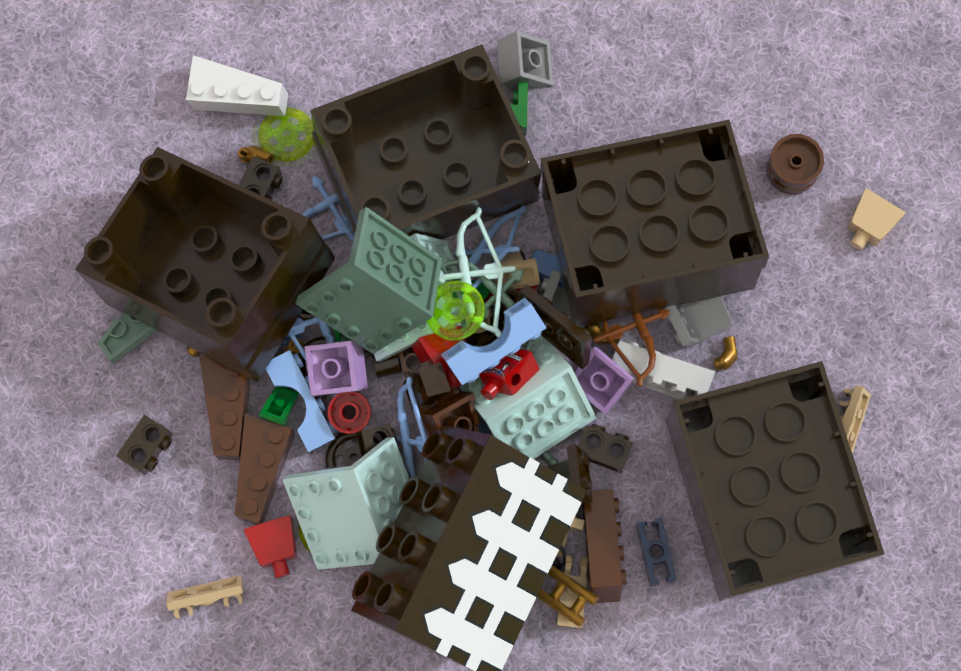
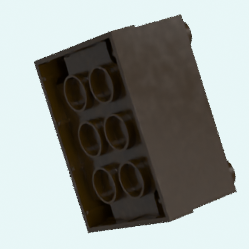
M483 44L310 110L313 124V132H311L313 144L353 237L355 236L359 212L365 207L408 236L417 233L442 240L457 234L461 223L475 214L477 207L482 209L480 218L484 223L520 209L523 205L527 206L538 201L540 193L538 188L542 173ZM472 221L467 226L466 230L474 226H477V221Z
M730 120L541 158V194L572 319L577 326L663 309L672 305L677 306L753 290L755 288L762 268H765L769 254Z
M157 147L152 155H149L141 162L139 175L98 236L86 244L84 257L75 270L107 305L258 382L303 311V308L296 305L297 296L323 279L334 262L335 256L321 238L310 218Z
M823 361L672 402L671 410L665 421L719 601L865 562L885 554Z

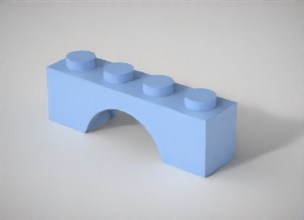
M523 298L504 311L505 324L502 336L491 344L477 347L461 340L441 354L462 385L475 381L479 377V373L485 369L495 367L499 364L501 358L507 354L516 353L523 343L528 340H534L541 335L546 326L526 298Z
M289 350L273 358L266 370L275 387H289L302 395L306 404V416L297 431L307 451L310 453L335 440L334 434L338 431L329 420H326L323 414L326 408L321 398L315 399L314 396H311L308 376L304 377L300 370L304 365L298 353L293 355Z

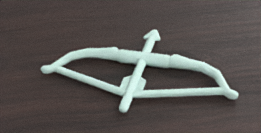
M477 207L476 213L461 223L457 233L456 256L458 257L460 272L443 274L441 271L439 283L444 284L445 280L461 278L464 292L462 297L467 306L469 316L477 326L494 332L499 338L502 336L501 331L498 329L503 273L514 272L516 267H502L480 218L482 209ZM476 220L495 263L486 264L482 270L470 271L468 258L465 253L464 233L467 226ZM485 276L488 280L498 278L493 326L482 322L476 314L472 297L471 277Z

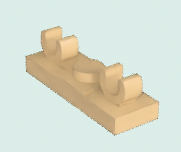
M855 385L853 391L848 388L844 389L843 392L847 396H851L848 402H839L846 409L841 420L852 454L871 394L863 386Z
M242 575L167 592L166 605L168 611L174 610V616L178 619L180 618L179 609L186 608L191 616L193 615V606H207L223 598L224 605L229 607V597L231 596L237 597L238 603L242 604Z

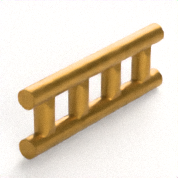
M552 565L548 575L557 580L558 583L551 594L540 589L537 598L578 627H581L585 622V618L580 616L579 613L586 602L595 605L599 597ZM566 588L578 595L571 608L559 601Z

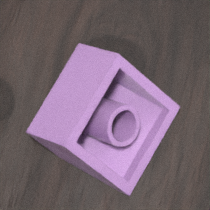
M353 340L304 346L311 396L351 392L368 388L363 347Z
M596 346L590 352L589 364L584 369L579 367L575 372L587 399L605 415L617 404L634 380L631 375Z

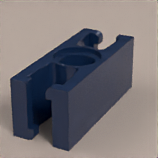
M657 518L651 522L652 527H657L658 540L650 542L647 541L643 529L647 526V522L637 523L636 531L649 586L659 585L658 579L655 580L653 565L661 563L665 565L668 575L666 582H675L676 575L662 518ZM652 546L659 547L662 550V557L659 559L652 558L649 554V548Z

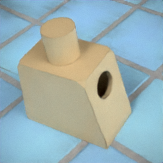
M866 188L859 198L847 227L848 230L855 234L850 241V245L860 251L863 250L867 242L877 246L898 224L906 212Z

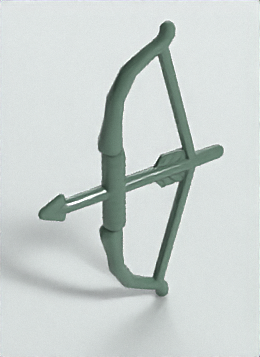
M458 259L442 263L441 270L443 273L450 274L447 267L459 265ZM468 261L470 271L482 270ZM521 269L511 272L512 277L502 286L501 303L507 309L513 306L515 302L505 291L516 281H521L523 270ZM477 276L493 294L485 304L478 303L474 307L476 314L483 321L489 315L488 308L496 302L497 284L492 279L488 280L485 276ZM453 279L448 280L457 297L459 298L461 304L463 305L464 309L469 315L467 306L463 300L462 294L459 291L457 285L455 284ZM471 317L462 326L464 331L475 323ZM528 340L526 346L521 345L520 349L530 351L533 340Z

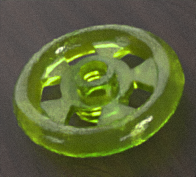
M286 107L285 116L267 115L260 125L258 134L262 149L274 154L275 160L283 162L294 161L303 157L313 145L311 133L313 132L312 120L306 113L293 107ZM290 117L299 120L297 126L288 122ZM277 119L282 122L276 129L271 127L272 123ZM285 130L291 132L289 136H283L282 133ZM299 131L306 132L304 141L297 140ZM272 136H275L278 142L274 146L270 144L268 139ZM294 144V151L284 152V146Z
M449 281L439 285L435 306L440 297L447 301L442 309L434 307L433 317L427 320L428 326L437 336L446 340H462L471 336L478 330L484 318L485 306L482 296L476 288L466 282ZM453 291L464 292L463 299L452 298ZM474 303L475 313L467 314L466 304ZM458 307L459 313L457 315H452V308ZM441 316L449 322L445 327H442L437 321ZM465 319L467 326L457 330L455 324Z

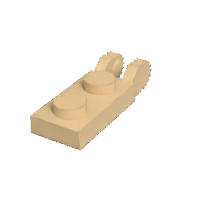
M566 555L563 573L586 588L587 557H581L579 561V576L570 575L573 561L572 555ZM566 588L559 601L571 608L578 595ZM584 607L579 613L582 617H584ZM560 613L557 614L556 626L582 629L583 625L578 627Z

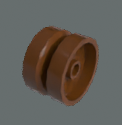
M789 134L781 138L773 147L766 165L767 177L772 186L780 192L790 195L801 194L809 190L822 171L824 165L823 151L815 140L806 135Z

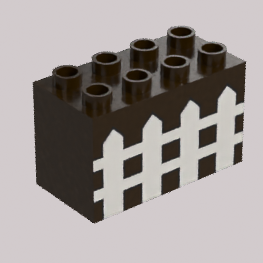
M442 425L441 429L431 433L424 443L422 455L426 460L418 476L411 477L404 484L400 492L399 502L403 506L394 524L391 523L385 526L377 538L376 550L379 552V555L371 571L362 573L355 582L352 597L356 601L351 611L471 671H502L587 490L490 434Z

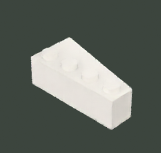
M193 55L186 101L193 110L285 116L288 92L282 83Z
M625 340V342L619 341V349L641 375L649 363L647 349L641 348L637 343ZM655 350L656 360L654 369L642 381V386L677 400L708 392L715 371L663 355ZM615 351L612 360L634 378L633 382L636 383V376Z

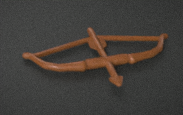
M659 309L658 313L646 318H642L641 313L631 315L634 322L622 327L618 324L608 327L607 320L603 321L604 333L594 337L592 341L597 343L606 339L636 376L637 386L642 387V381L654 369L656 360L654 339L650 336L646 323L660 318L664 320L670 314V310ZM633 328H637L649 355L648 367L641 375L614 342V340L621 338L624 332Z

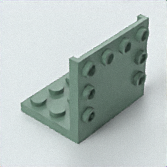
M365 207L359 212L349 262L298 295L296 305L374 354L433 317L442 259Z

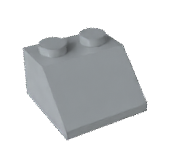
M519 31L497 40L501 85L518 89V82H528V88L554 86L550 41Z

